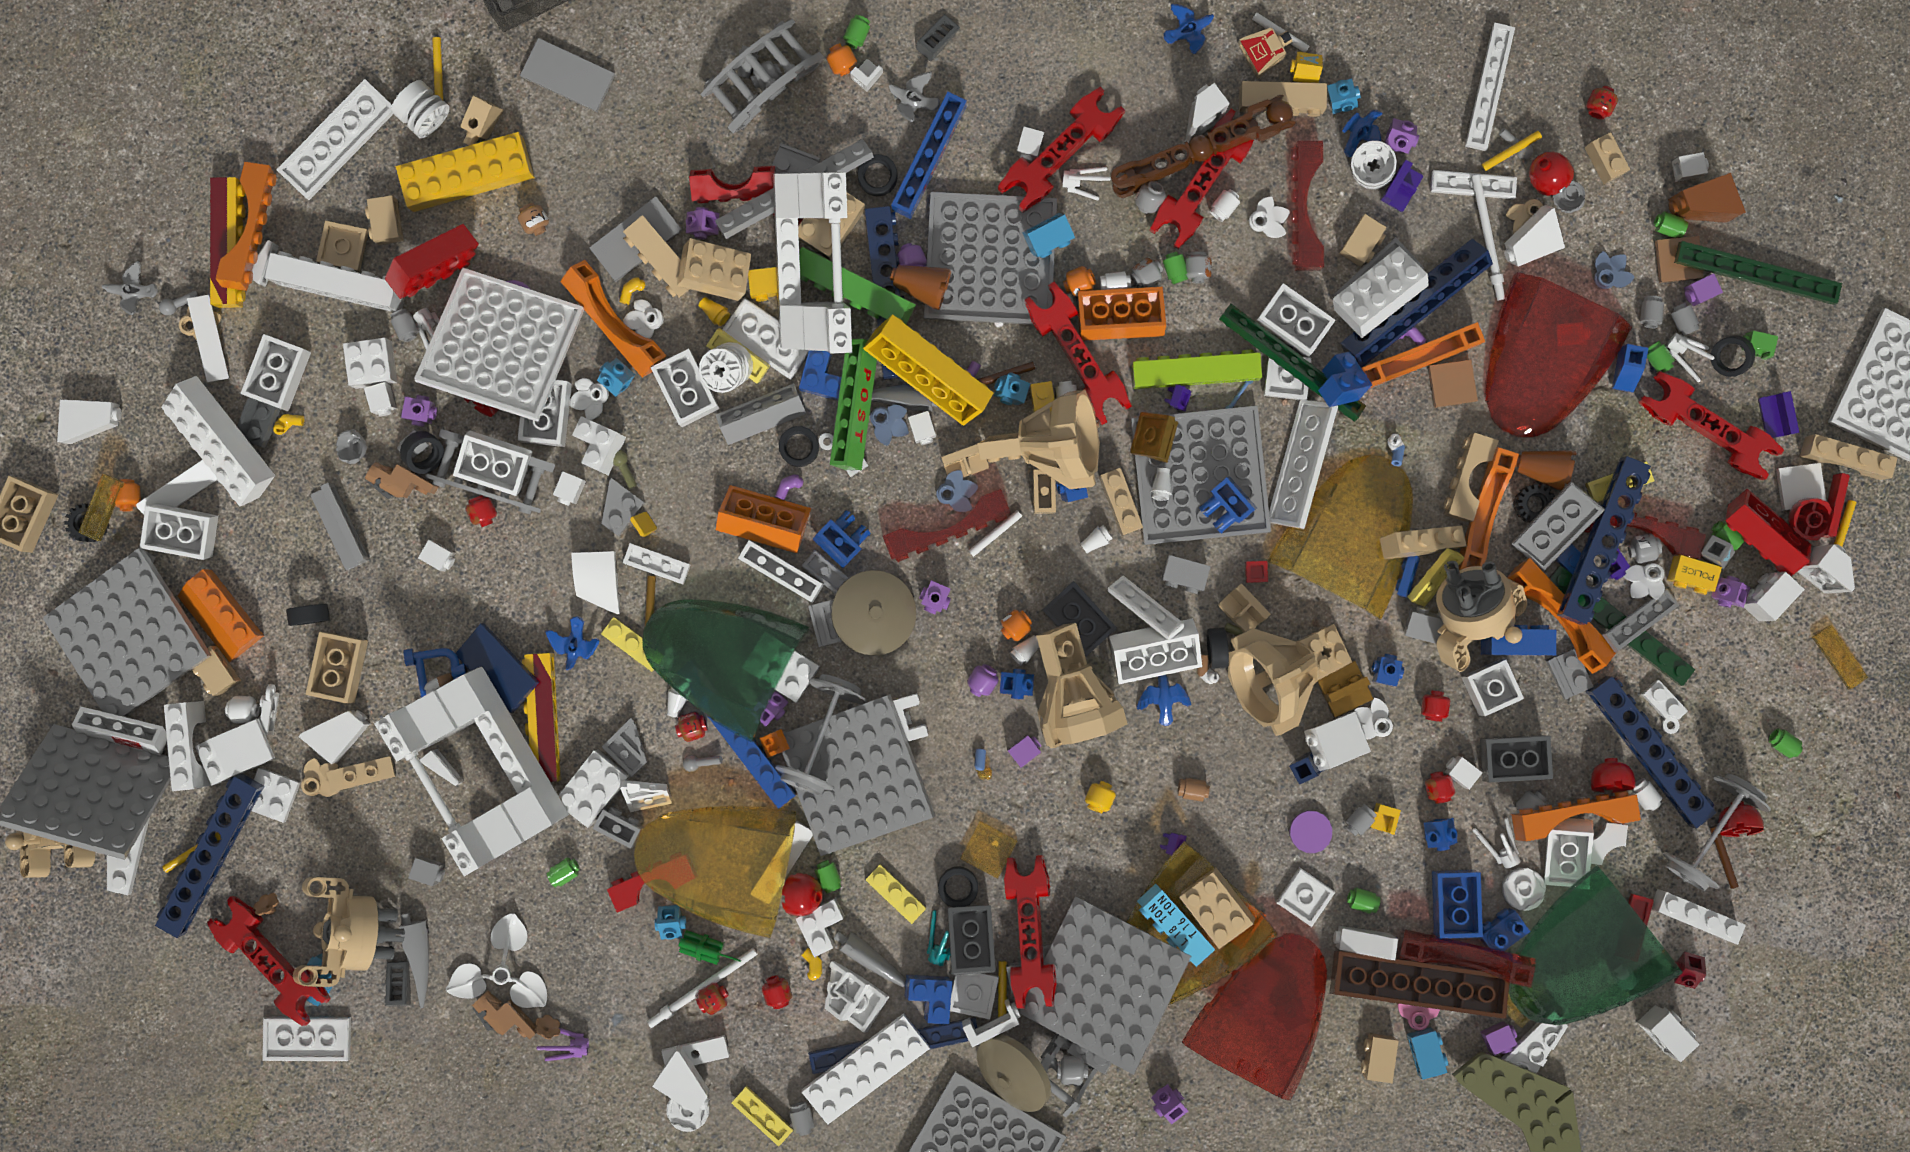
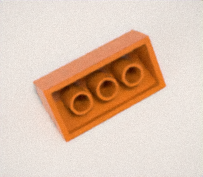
M1163 287L1078 291L1079 336L1082 341L1164 336L1166 315Z
M730 485L718 511L715 530L798 553L811 508Z
M202 569L185 583L177 596L229 662L235 660L264 637L263 633L213 570Z

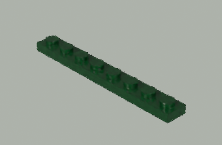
M1685 241L1678 243L1674 260L1676 264L1832 305L1838 304L1843 284Z
M1230 303L1219 320L1321 396L1318 390L1328 380L1325 374ZM1358 400L1338 405V410L1355 422L1362 414L1366 405Z
M1558 566L1549 579L1565 595L1573 575L1562 566ZM1580 595L1578 597V603L1579 605L1584 606L1585 598L1582 595ZM1602 597L1599 602L1595 603L1593 608L1595 611L1593 620L1606 630L1611 629L1627 617ZM1646 631L1627 644L1628 647L1679 686H1684L1696 670Z

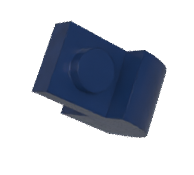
M1312 751L1297 758L1289 765L1299 785L1319 776L1321 772L1325 771L1318 770L1313 760Z

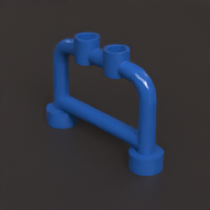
M413 648L403 650L406 667L416 666L421 698L426 695L424 688L427 683L424 659L443 656L449 658L453 680L466 674L465 665L459 664L457 655L448 648L414 652Z

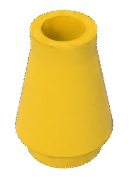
M704 297L699 302L698 306L714 325L722 326L729 319L730 313L728 308L710 300L708 297Z

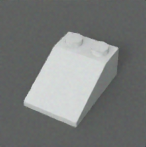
M255 719L195 746L211 785L228 781L231 777L243 774L275 758L259 719Z
M1568 818L1559 823L1547 835L1545 885L1589 887L1594 836L1593 820Z

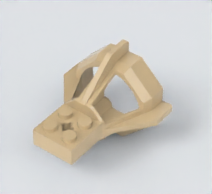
M1086 390L1067 392L1019 422V431L1017 433L993 435L978 443L980 460L988 459V462L1000 461V458L1008 457V460H1015L1023 456L1027 464H1032L1069 489L1093 487L1096 484L1094 473L1098 471L1100 446L1098 428L1100 426L1099 422H1096L1095 410Z
M1076 623L1063 624L1036 636L1048 679V684L1038 710L1040 727L1046 746L1056 748L1061 745L1082 742L1107 735L1127 725L1124 709L1115 698L1114 692L1093 673V668L1090 664H1087Z
M1335 624L1325 626L1298 641L1252 628L1231 639L1234 650L1229 652L1228 678L1242 708L1263 727L1271 726L1274 734L1279 736L1299 726L1313 685L1319 679L1352 663V660ZM1253 658L1262 665L1265 671L1255 674ZM1273 683L1278 696L1279 706L1266 695L1262 689L1263 687Z

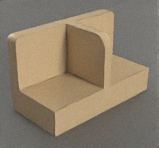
M978 444L941 457L947 475L953 471L961 470L964 478L989 468L987 459L980 460Z
M1242 583L1235 587L1218 604L1221 610L1243 633L1252 628L1255 629L1258 624L1271 615Z

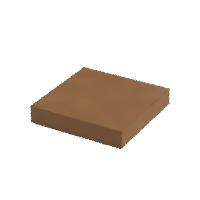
M1699 236L1655 241L1659 283L1704 278L1703 270L1674 263L1678 243L1685 241L1700 245Z
M1472 360L1428 366L1434 408L1478 401Z

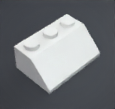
M1215 83L1211 86L1206 84L1197 91L1198 95L1194 97L1195 101L1192 102L1193 106L1189 112L1185 142L1189 143L1190 139L1195 135L1203 134L1224 116L1230 103Z
M1837 544L1811 547L1810 562L1802 567L1798 573L1823 593L1853 592L1855 585L1851 557L1846 554V550Z

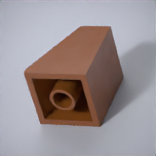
M1731 173L1682 190L1668 199V207L1671 214L1682 217L1684 220L1726 223L1746 213Z

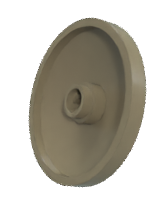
M864 571L847 579L837 590L831 606L832 625L839 639L851 650L871 656L887 654L905 643L912 633L916 621L915 601L908 587L896 576L884 571Z
M1001 1034L980 1044L977 1050V1061L980 1071L988 1085L1000 1098L1011 1106L1026 1112L1038 1111L1048 1102L1051 1095L1048 1075L1040 1061L1027 1047L1017 1040Z

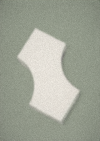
M1604 822L1601 832L1593 838L1591 864L1602 865L1609 851L1616 847L1626 846L1628 825Z

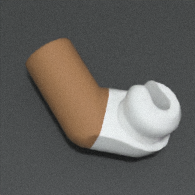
M1201 655L1202 667L1197 668L1198 676L1208 684L1218 682V673L1208 667V655Z
M446 673L426 683L424 688L426 695L453 681L452 675Z

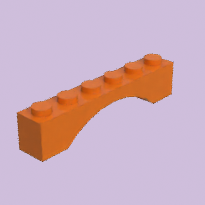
M244 162L240 183L245 190L248 200L247 224L237 244L220 259L216 280L221 287L247 291L248 285L252 283L253 265L258 260L257 248L258 244L262 243L263 238L262 227L267 222L266 211L267 207L271 205L272 186L276 185L277 179L270 165Z
M586 260L569 268L560 282L576 301L584 307L587 314L642 378L652 373L650 367L663 362L667 357L654 340L635 333L621 321L604 295L598 274Z
M1478 322L1361 369L1372 383L1370 388H1373L1479 346L1486 341Z
M1498 447L1496 448L1493 461L1488 462L1477 499L1480 501L1474 521L1469 522L1465 534L1466 546L1460 550L1464 560L1459 564V570L1482 566L1485 563L1494 519L1505 489L1513 475L1519 456L1518 453Z
M1531 558L1516 566L1507 578L1522 585L1526 598L1543 606L1559 621L1570 637L1577 658L1592 674L1606 667L1616 652L1613 651L1598 630L1590 622L1585 625H1579L1557 615L1564 594Z
M1628 791L1614 792L1615 796L1609 797V794L1596 795L1594 800H1590L1587 797L1579 798L1577 803L1572 804L1571 801L1558 802V806L1552 807L1551 804L1538 806L1539 810L1534 811L1532 808L1519 809L1520 813L1511 814L1515 840L1531 841L1546 838L1559 823L1569 817L1583 813L1595 814L1611 823L1623 824L1639 821L1641 817L1637 795L1628 794Z

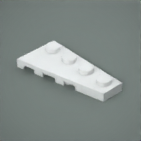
M149 819L125 860L107 855V891L131 895Z

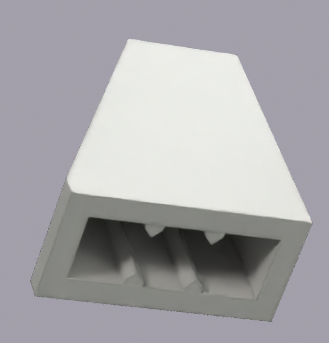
M1548 205L1542 206L1504 243L1506 248L1504 254L1508 262L1521 266L1565 248L1555 208Z
M60 400L57 442L73 444L118 426L122 415L119 408L120 405L112 402Z
M351 710L301 733L298 737L330 764L339 762L370 723L366 721L367 716L361 711Z
M1338 926V931L1334 932L1333 942L1339 950L1395 960L1398 939L1390 933Z
M678 1045L655 1079L652 1087L696 1115L699 1109L704 1110L710 1101L707 1098L710 1090L684 1049Z

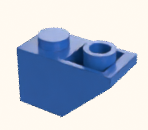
M1631 344L1619 347L1612 389L1631 393L1635 391L1645 369L1648 354L1647 347Z

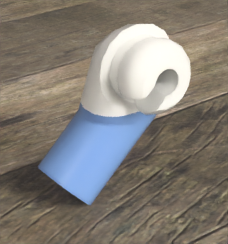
M1392 434L1388 438V446L1393 454L1391 464L1393 466H1401L1405 446L1399 434Z

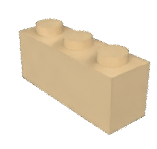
M1121 468L1100 475L1099 479L1120 535L1123 536L1142 529L1141 520Z

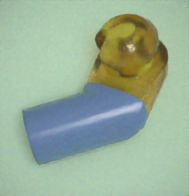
M976 749L974 766L978 777L981 780H990L992 769L985 768L986 750Z

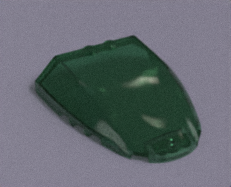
M684 599L667 603L651 615L643 631L642 643L646 659L652 669L682 698H685L697 710L709 716L714 722L753 743L761 718L798 644L805 634L808 633L809 627L786 617L749 606L711 600Z
M1596 865L1570 886L1537 921L1512 957L1507 975H1510L1509 996L1524 1016L1537 1023L1563 1025L1603 1014L1611 1009L1626 1005L1628 1002L1656 990L1683 972L1610 879Z

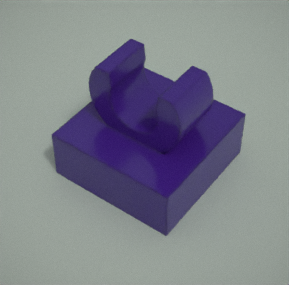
M1176 385L1175 388L1169 387L1168 391L1173 393L1172 399L1165 398L1164 401L1175 409L1186 412L1191 391L1180 385Z
M1172 832L1171 834L1164 833L1163 837L1169 839L1168 845L1160 844V848L1166 850V854L1182 857L1187 836Z

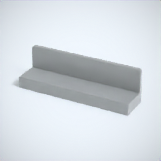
M793 383L716 414V418L727 444L730 445L805 415L806 411Z
M332 483L321 485V490L311 494V498L345 570H351L370 559L335 485Z

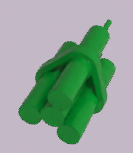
M686 930L684 937L680 939L679 953L694 957L697 961L701 962V960L718 965L721 955L741 962L740 959L722 954L724 942L709 938L707 934L703 936Z

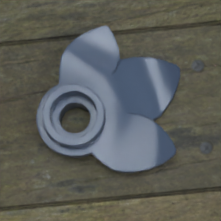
M1603 251L1597 256L1595 260L1597 272L1594 276V282L1597 287L1601 289H1609L1612 286L1622 288L1633 281L1634 275L1624 271L1626 267L1625 254L1615 255L1610 258ZM1603 275L1607 277V282L1601 280Z
M894 404L888 408L877 407L871 412L870 420L875 426L874 434L883 445L889 446L892 436L902 437L908 435V427L902 420L907 413L904 407ZM883 414L885 416L884 421H878L877 416Z
M956 470L947 475L945 483L938 487L936 495L941 503L950 504L955 511L967 512L972 510L968 498L976 492L978 485L972 481L963 480L962 471ZM946 489L951 491V496L948 498L943 496V491Z

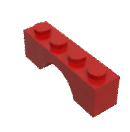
M775 166L754 167L750 177L739 184H728L721 181L712 169L691 170L689 175L691 199L698 203H708L710 200L728 202L731 199L749 201L774 188L773 174H776Z
M680 851L669 856L671 860L663 863L660 860L651 864V869L645 872L639 869L631 873V878L625 881L623 877L612 881V886L607 891L616 912L618 913L640 902L641 889L645 882L650 879H666L677 887L698 877L689 853L682 854Z

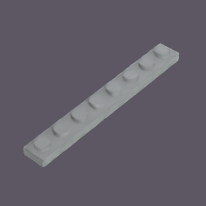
M861 139L802 173H847L874 158L865 141ZM774 188L715 220L725 239L775 212Z

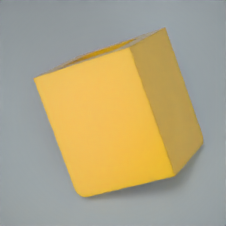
M1376 803L1374 812L1377 816L1374 818L1375 822L1370 827L1394 835L1401 810Z

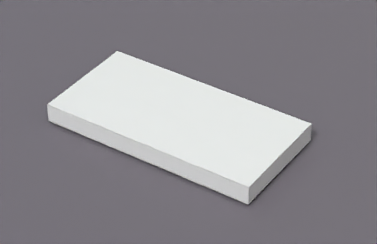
M745 297L722 329L790 380L808 356L809 350L782 349L780 347L779 320Z
M266 1016L263 1018V1061H349L351 1051V1017H310L311 1021L309 1024L301 1026L288 1016Z

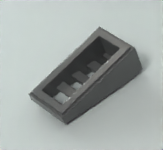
M944 14L917 41L916 50L929 61H932L959 31L960 27ZM943 24L951 31L947 32L941 25ZM936 31L941 33L944 36V38L937 34ZM932 37L935 41L938 42V44L933 42L930 38Z
M408 961L387 962L385 1006H411ZM403 968V973H393V969ZM403 977V981L393 982V978ZM402 986V990L394 991V987ZM394 995H402V999H394Z

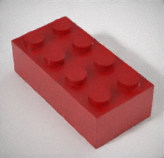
M461 224L394 257L385 280L399 299L406 296L412 297L419 289L423 287L429 288L441 278L445 280L453 272L467 268L470 265L471 258L476 254L475 250L479 243L466 226Z
M1749 489L1744 490L1728 504L1725 519L1727 526L1732 531H1738L1748 545H1754L1764 559H1770L1779 572H1787L1790 576H1793L1810 562L1811 543L1797 536L1788 523Z

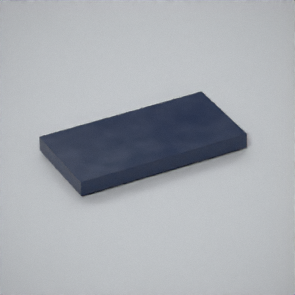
M480 623L455 653L470 671L483 667L509 713H514L539 684L534 675L485 623Z

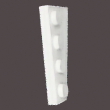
M1550 1009L1517 1042L1518 1045L1512 1047L1513 1050L1506 1053L1501 1059L1537 1073L1540 1067H1543L1546 1063L1548 1054L1551 1049L1554 1050L1568 1026Z

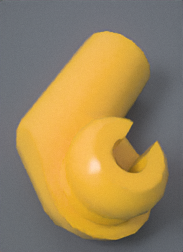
M634 277L623 285L619 302L629 305L632 293L636 290H644L645 281L640 280L639 277Z
M284 414L275 422L273 431L277 435H282L292 425L303 426L305 418L303 415Z
M807 948L801 956L809 963L807 977L815 981L822 975V960L818 956L814 957L811 950Z

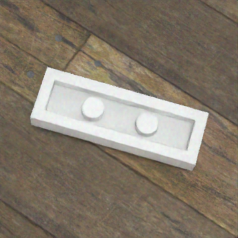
M631 543L623 560L624 564L683 585L691 566L685 562Z

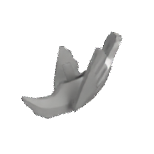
M931 71L909 79L906 83V89L892 84L889 85L890 92L901 100V103L897 105V110L910 122L914 121V111L917 108L936 111L940 106L938 98H927L922 95L924 86L931 79Z
M139 261L132 263L122 275L123 284L102 285V288L107 292L122 296L119 305L122 310L130 315L136 313V305L140 298H154L158 292L157 285L155 284L141 285L139 279L141 265Z

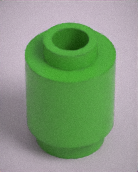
M855 15L854 18H851L843 36L846 45L855 49L863 46L870 29V21L861 15Z
M1664 211L1661 215L1658 214L1656 216L1653 226L1656 227V232L1673 238H1682L1688 228V222L1684 221L1682 217Z
M1176 251L1165 255L1166 259L1163 260L1168 280H1171L1172 284L1188 280L1183 254L1178 255Z
M1657 341L1648 347L1647 359L1656 372L1661 370L1665 373L1674 367L1672 363L1675 359L1665 344Z
M1725 520L1723 522L1718 521L1711 529L1713 531L1711 536L1714 535L1732 544L1734 551L1744 542L1742 535L1738 531H1732L1727 526Z
M1775 729L1768 738L1771 747L1788 758L1797 757L1803 750L1802 741L1785 729Z
M567 857L551 867L546 875L554 887L563 886L579 875L578 870H580V867L575 859L571 860Z
M825 860L817 864L818 868L814 871L821 888L826 893L842 887L840 883L842 880L834 862L829 863V860Z
M1357 887L1353 891H1349L1347 903H1349L1350 908L1369 914L1371 912L1377 913L1381 898L1376 896V893Z

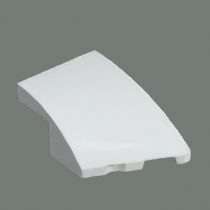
M616 552L571 553L576 596L612 613L620 614Z
M832 961L830 963L831 976L827 985L828 995L825 1001V1009L840 1021L848 1020L862 1032H868L889 996L858 974Z

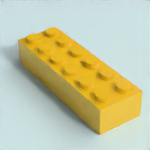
M519 132L395 166L406 206L412 212L535 178L524 138Z
M893 314L874 330L863 347L866 352L963 426L984 411L993 395V392L985 384L975 379L967 370L957 365L953 359L944 355L935 345L930 344L918 332L912 330Z

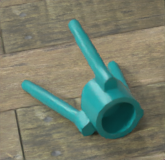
M933 910L929 946L926 953L929 954L928 961L930 963L944 966L945 960L949 961L950 947L948 950L945 947L949 931H945L941 944H935L933 947L937 913L936 910Z

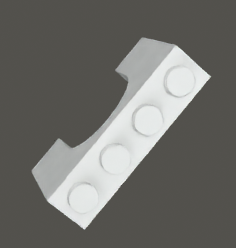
M204 701L164 705L172 791L212 786L203 765H199L196 761L192 743L195 725L206 722Z

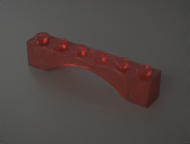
M1297 141L1294 147L1291 148V160H1294V168L1291 170V181H1295V189H1292L1291 201L1295 202V210H1292L1291 221L1295 223V231H1292L1291 237L1292 244H1295V252H1292V265H1295V271H1321L1324 268V245L1317 238L1311 227L1307 211V195L1311 180L1316 170L1323 163V141Z
M999 489L981 496L977 505L968 516L947 529L924 533L901 528L882 537L892 561L896 559L898 563L908 559V554L916 551L918 555L928 551V546L935 543L937 547L949 542L948 538L956 536V539L968 535L967 531L975 528L976 531L988 527V522L993 520L996 523L1008 519L1007 515L1011 512L1002 490Z
M1638 513L1634 514L1631 523L1626 526L1640 529L1658 537L1672 555H1683L1693 559H1700L1706 534L1699 533L1698 528L1686 527V529L1678 527L1679 524L1666 521L1664 524L1658 522V518L1637 517ZM1613 516L1610 518L1612 526L1617 525V520ZM1594 521L1583 532L1590 534Z
M1405 929L1400 958L1421 963L1435 962L1465 966L1489 973L1508 983L1530 988L1536 963L1535 958L1447 938H1438L1437 936Z

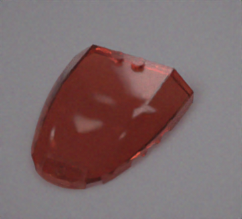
M1517 272L1511 280L1505 295L1506 299L1503 300L1497 326L1493 333V343L1489 352V365L1485 380V402L1488 405L1491 419L1501 430L1516 437L1533 438L1548 433L1557 427L1587 397L1614 361L1632 326L1620 314L1545 278Z
M1283 933V936L1267 939L1245 958L1246 961L1238 970L1232 971L1230 979L1224 985H1220L1217 989L1218 993L1212 1001L1205 1004L1182 1043L1212 1063L1281 1099L1291 1101L1307 1067L1316 1041L1325 999L1327 968L1324 956L1312 941L1298 934Z

